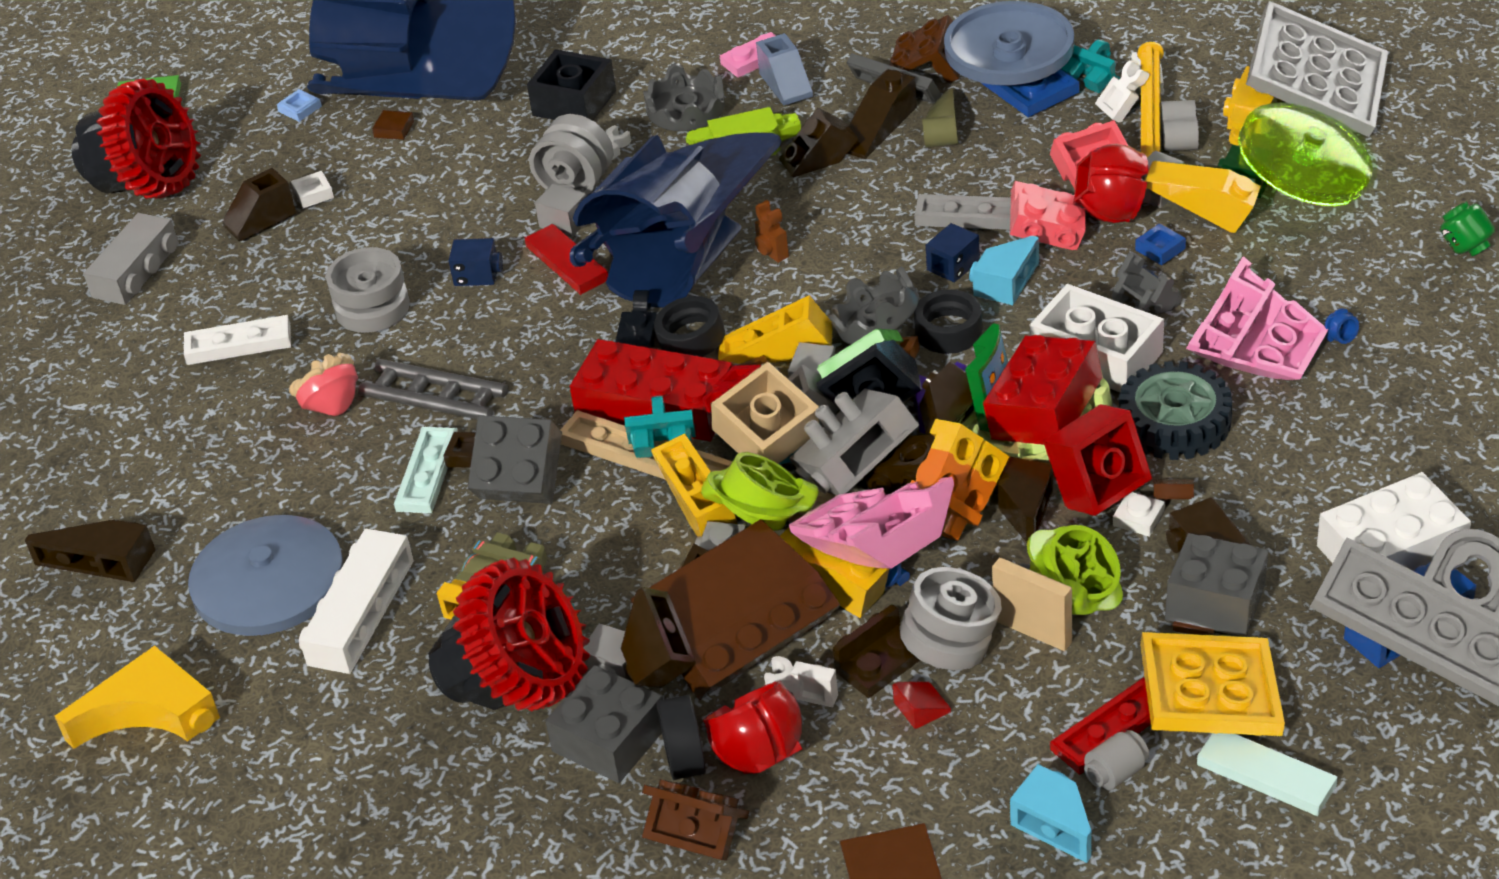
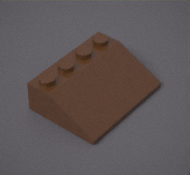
M762 519L649 587L666 591L670 596L696 661L694 666L681 675L699 700L828 619L840 605L819 573Z

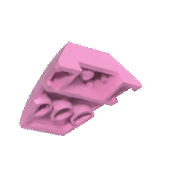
M1243 256L1229 278L1226 287L1204 322L1197 329L1186 349L1215 363L1255 375L1282 380H1300L1327 334L1328 329L1296 301H1287L1273 289L1275 283L1269 278L1263 281L1249 269L1252 263Z
M952 477L940 478L939 482L925 489H920L918 482L908 483L892 494L885 495L883 488L839 494L789 524L790 531L803 542L828 555L858 565L892 569L941 537L954 481Z

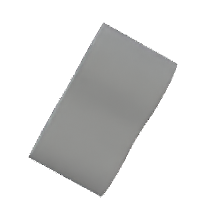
M1195 100L1161 101V131L1164 151L1198 150L1199 132Z

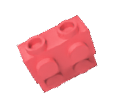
M1115 120L1104 124L1095 123L1085 130L1075 133L1067 132L1058 136L1053 141L1050 156L1064 181L1069 179L1075 190L1077 163L1090 152L1104 145L1122 144L1128 146Z
M1015 181L1011 189L1010 235L1020 238L1036 236L1039 237L1040 243L1077 250L1086 231L1085 208H1081V204L1073 203L1074 195L1068 192H1059L1039 187L1035 184Z

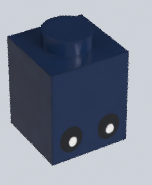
M950 223L925 244L927 271L954 283L971 269L975 261L978 262L980 259L979 235L953 223Z
M494 238L453 240L449 266L454 286L495 284L497 272H502L503 257L501 252L496 251Z

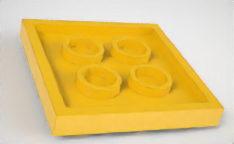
M1142 632L1140 647L1152 730L1257 736L1283 735L1285 721L1268 638Z

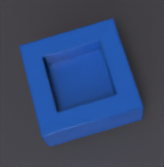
M1160 223L1138 237L1135 243V251L1160 265L1165 264L1186 249V238Z

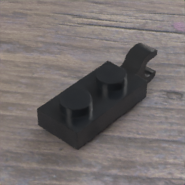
M649 290L634 291L633 311L622 312L615 342L653 348L656 335L654 321L657 317V312H651L652 306L651 303H648Z

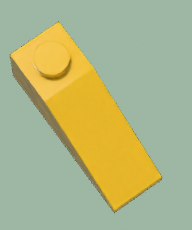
M1152 161L1148 174H1146L1144 179L1147 182V189L1232 233H1236L1253 209L1261 187L1252 182L1248 177L1241 176L1228 169Z
M808 295L725 335L722 343L719 345L718 360L741 364L764 355L770 363L791 362L799 342L832 346L833 324L812 297Z
M682 434L651 449L656 463L696 536L703 535L707 521L738 524L735 514L724 504L715 503L702 496L701 489L703 483L711 471L686 434Z
M790 527L780 535L788 545L819 573L840 603V606L851 614L861 618L884 594L889 568L858 565L828 555L800 540L791 533Z

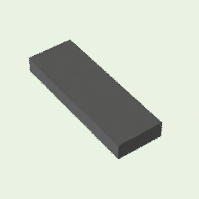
M851 53L847 60L850 70L857 79L873 83L887 69L896 70L915 77L916 98L934 104L941 97L939 89L931 78Z

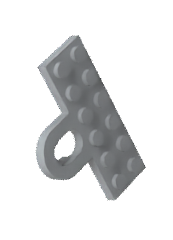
M1476 529L1456 531L1442 541L1424 576L1347 537L1310 608L1499 706V538L1491 533ZM1470 558L1483 560L1489 568L1487 579L1490 589L1487 596L1481 599L1463 597L1455 591L1451 584L1450 575L1453 569L1463 566L1467 559Z

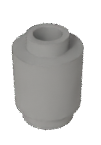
M1131 730L1125 733L1117 732L1085 755L1084 771L1086 777L1096 787L1102 786L1106 790H1113L1144 767L1145 761L1149 758V749L1142 737Z

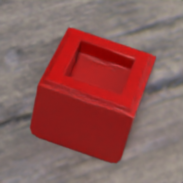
M929 681L897 682L892 685L894 703L914 729L951 713L950 706Z

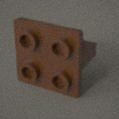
M662 779L659 780L658 787L644 785L642 793L652 796L642 838L727 861L737 819H748L750 812L749 810L737 807L739 799L723 794L699 791L700 788Z

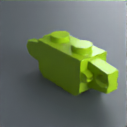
M766 107L707 120V127L698 128L687 133L686 143L692 145L723 136L753 132L774 133L779 135L783 142L798 134L801 130V123L796 113L785 115L773 114L771 108ZM780 146L771 156L776 155L781 150Z

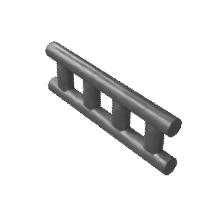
M378 359L375 364V371L381 373V376L375 384L361 382L358 390L360 396L478 419V415H493V409L486 407L492 396L504 398L508 392V385ZM396 377L413 380L407 390L390 387ZM428 383L445 386L438 397L422 394ZM460 389L477 393L471 403L453 399Z

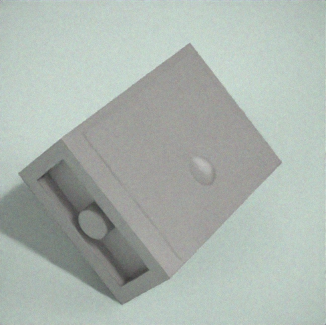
M864 389L852 400L847 392H842L835 398V403L841 410L836 416L827 405L818 407L815 411V416L824 427L822 428L816 420L809 421L805 425L804 430L811 439L789 458L797 468L794 471L796 478H802L817 485L819 491L824 494L827 492L835 495L847 493L919 426L898 396Z

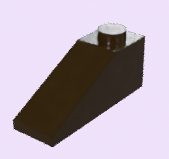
M887 69L870 85L849 124L850 129L857 136L858 140L847 154L866 159L917 108L915 77L896 70Z
M107 520L29 534L25 539L35 565L130 582L137 580L156 551L147 525L119 520Z

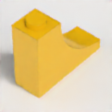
M156 646L150 648L55 715L65 741L74 749L104 733L131 727L163 729L182 737L188 742L197 734L207 731L220 718L211 692Z

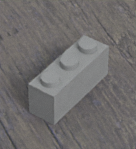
M137 213L83 273L91 297L126 305L135 294L139 293L143 284L152 274L158 271L160 265L170 253L176 250L179 244L172 220Z

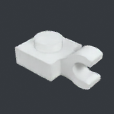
M780 656L772 658V670L780 674L766 672L764 675L765 685L781 680L783 685L790 692H793L797 700L828 707L834 706L838 697L836 669L796 661L793 667L787 658Z

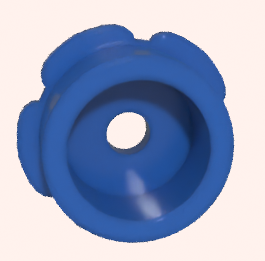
M1344 308L1330 314L1324 324L1325 328L1328 329L1326 334L1327 340L1329 342L1335 340L1342 344L1351 342L1359 330L1358 319Z

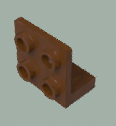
M946 15L938 20L932 19L914 32L908 31L903 33L896 40V46L889 65L910 71L926 62L932 61L935 71L941 74L947 82L959 79L960 74L949 65L945 57L944 37L947 28L953 22L951 17Z

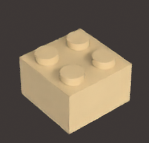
M766 362L711 403L712 430L737 453H755L779 464L811 439L805 432L804 427L811 420H816L819 423L818 418L815 416V411L819 406L773 365Z

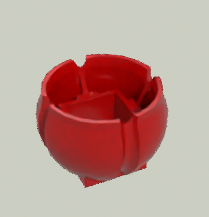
M1107 144L1090 152L1077 163L1073 203L1081 204L1086 212L1100 221L1129 223L1130 219H1134L1138 214L1145 196L1147 182L1142 179V176L1148 174L1146 155L1131 146L1122 144Z
M781 680L757 688L735 699V706L733 708L724 705L703 719L706 726L707 741L712 751L722 762L733 769L742 771L744 774L760 773L802 749L799 743L802 733L800 707L794 695L783 685Z

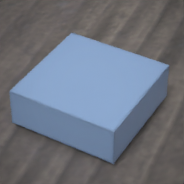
M300 89L277 104L278 112L298 122L322 107L319 98Z

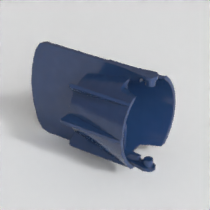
M313 0L309 25L310 54L314 58L338 64L343 75L332 76L329 82L325 81L326 77L323 74L316 73L313 75V79L308 82L307 88L317 94H354L413 99L428 97L474 101L485 99L495 89L500 80L514 44L516 25L514 0Z
M758 132L733 134L688 145L673 152L666 151L658 135L651 136L633 157H625L607 178L579 203L574 212V223L577 227L595 223L597 230L572 247L570 262L575 267L586 265L587 262L592 261L593 252L604 243L614 257L606 284L609 290L619 297L633 301L635 290H649L648 303H651L652 307L663 308L677 299L686 297L697 281L739 234L742 227L739 223L725 215L726 207L777 150L782 142L780 136L774 133Z

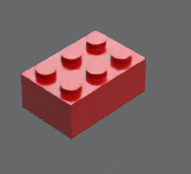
M1025 335L983 402L991 440L1044 445V439L1078 419L1103 378L1096 341Z

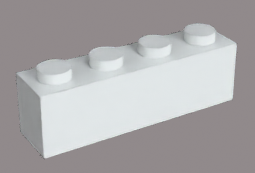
M364 529L357 543L351 546L346 562L341 570L335 573L333 583L326 596L320 599L316 613L308 626L304 627L301 631L299 647L303 651L307 666L351 674L414 562L406 535Z

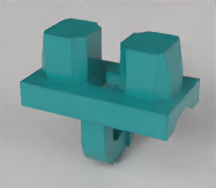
M1097 39L1088 50L1074 45V51L1070 60L1061 68L1076 80L1082 73L1085 74L1086 77L1083 79L1085 87L1097 93H1100L1108 85L1113 76L1120 79L1115 74V60L1110 59V44L1101 39Z
M663 396L651 397L653 414L624 417L628 442L632 444L636 458L653 456L651 449L655 448L654 441H670L682 434H686L691 442L692 437H696L692 410L665 413Z

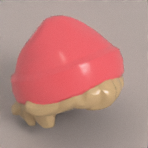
M338 353L337 356L327 354L324 356L323 362L319 360L313 361L311 363V371L303 378L293 381L289 387V392L292 396L296 397L302 409L339 416L347 411L355 397L358 375L354 367V361L348 354Z

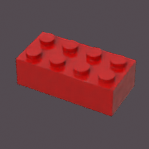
M597 339L570 384L574 413L578 410L625 426L624 417L653 414L651 397L663 396L665 413L692 410L696 437H692V439L711 442L716 433L712 430V412H707L702 398L714 390L713 385L733 367V362Z

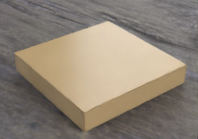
M999 557L992 566L993 588L1001 598L1002 607L998 623L1066 651L1072 643V587Z

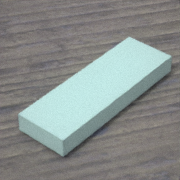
M421 428L394 502L396 512H433L448 469L443 455L453 433L458 432L457 428Z
M1212 733L1197 755L1198 766L1316 816L1320 814L1337 786V776L1237 734Z

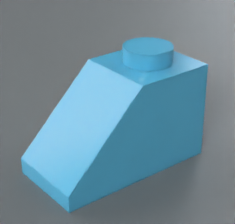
M1029 236L987 248L979 261H975L970 269L969 280L973 282V296L1013 305L1039 264V237Z
M1037 764L1010 798L1011 826L1087 863L1091 858L1092 831L1076 782L1070 780L1061 772L1052 771Z

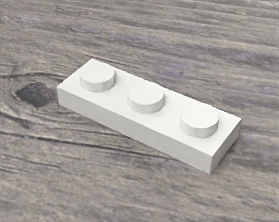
M288 315L184 332V357L187 365L291 347V325Z

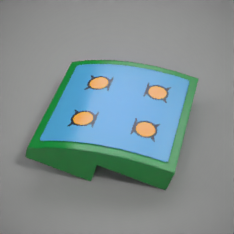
M995 323L973 344L976 358L965 369L979 429L989 432L983 402L1008 364L1000 325Z

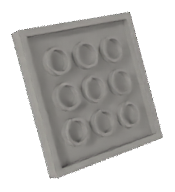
M1268 1L1263 10L1246 85L1260 93H1266L1281 99L1290 106H1297L1314 113L1321 119H1328L1342 125L1351 132H1358L1370 137L1376 127L1388 51Z

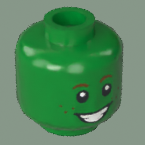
M1465 201L1442 216L1444 222L1440 226V231L1454 253L1463 254L1469 251L1473 257L1491 246L1488 239L1494 234L1495 228L1479 204L1469 205Z

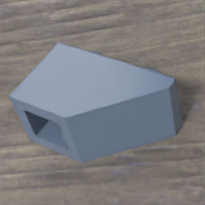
M785 33L756 42L759 74L783 106L813 97L798 49Z

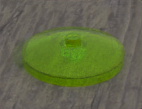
M1290 103L1262 105L1250 112L1240 129L1238 142L1240 151L1247 164L1266 183L1295 199L1324 206L1344 205L1359 198L1372 178V161L1361 141L1341 123L1314 109Z

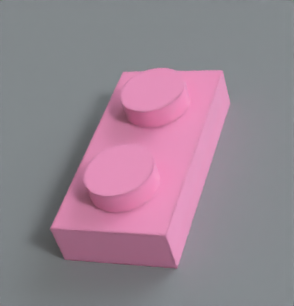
M770 32L760 35L746 44L734 47L732 50L720 55L721 65L738 78L758 69L756 42L776 35Z

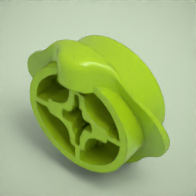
M741 452L735 456L730 467L721 471H712L708 474L703 483L701 494L708 500L724 504L731 512L750 524H754L762 519L773 531L783 529L789 518L796 513L810 511L816 502L819 489L817 485L802 478L796 479L785 468L766 457L755 453Z
M1069 525L1054 530H1038L1029 537L1027 551L1031 559L1030 570L1072 587V615H1088L1096 611H1110L1119 606L1123 598V591L1119 582L1121 574L1119 559L1112 545L1100 533L1086 526Z

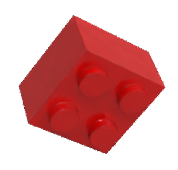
M1100 404L1043 440L1064 504L1068 509L1096 516L1152 479L1130 410Z

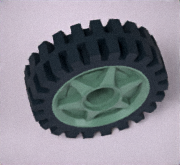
M1173 361L1164 362V368H1160L1155 363L1149 365V372L1141 368L1136 371V377L1131 375L1127 378L1126 384L1122 385L1118 408L1131 411L1145 454L1154 450V457L1162 459L1165 453H1169L1170 460H1178L1179 454H1184L1185 459L1194 458L1195 451L1200 456L1208 454L1209 447L1215 450L1220 446V441H1225L1228 436L1232 421L1231 391L1229 386L1226 387L1225 381L1221 377L1216 379V373L1210 369L1203 373V366L1195 364L1192 369H1189L1188 362L1181 361L1179 367H1174Z

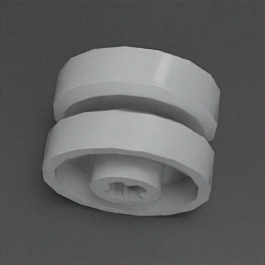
M561 115L550 123L543 137L532 148L529 157L530 169L537 182L546 190L552 184H556L589 195L612 162L614 156L613 145L607 133L596 122L581 115Z
M378 247L352 250L336 258L328 267L325 278L332 298L333 308L338 323L345 329L358 333L376 332L398 323L407 314L410 300L404 283L402 267L398 256L390 250Z
M952 567L931 568L919 574L914 582L909 597V605L904 612L900 625L901 640L908 651L919 660L934 667L948 670L970 669L981 663L987 653L992 639V632L997 625L1002 610L1001 598L993 586L978 575Z

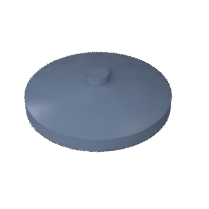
M1025 1L994 2L978 6L963 13L949 25L944 37L945 57L949 65L956 72L980 83L991 85L1030 83L1048 77L1066 65L1074 51V30L1065 16L1050 7Z
M293 515L259 517L229 528L204 547L191 567L188 580L189 593L200 617L218 630L245 636L276 633L292 628L314 616L318 602L326 596L333 583L334 575L338 570H341L344 560L338 541L320 523Z

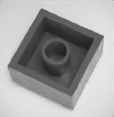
M478 415L468 489L479 499L552 504L562 431L552 420Z
M1188 533L1167 583L1165 620L1214 629L1216 632L1234 636L1247 637L1265 587L1269 550L1253 547L1249 544H1238L1205 535Z
M594 665L575 686V691H571L545 720L552 752L620 783L662 734L657 710V701L663 700L662 695L643 686L635 685L632 681Z

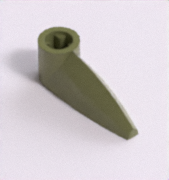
M953 88L948 89L933 104L926 118L922 119L925 148L958 144Z

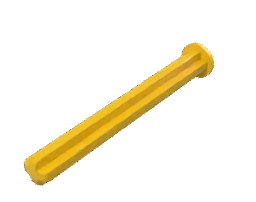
M1146 42L1137 51L1138 58L1141 60V69L1150 74L1148 80L1141 86V152L1146 157H1149L1155 150L1161 152L1160 60L1164 55V49L1155 42Z

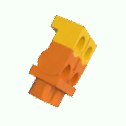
M935 419L930 430V434L935 436L927 458L917 469L916 481L911 480L910 483L918 482L919 488L925 489L939 482L940 478H953L954 487L941 536L958 541L967 523L979 525L983 516L980 512L986 506L1009 456L988 441H984L982 437L964 425Z

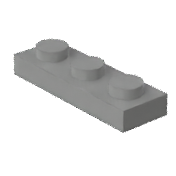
M919 194L914 214L915 226L947 227L950 223H953L962 228L1010 230L1011 198Z

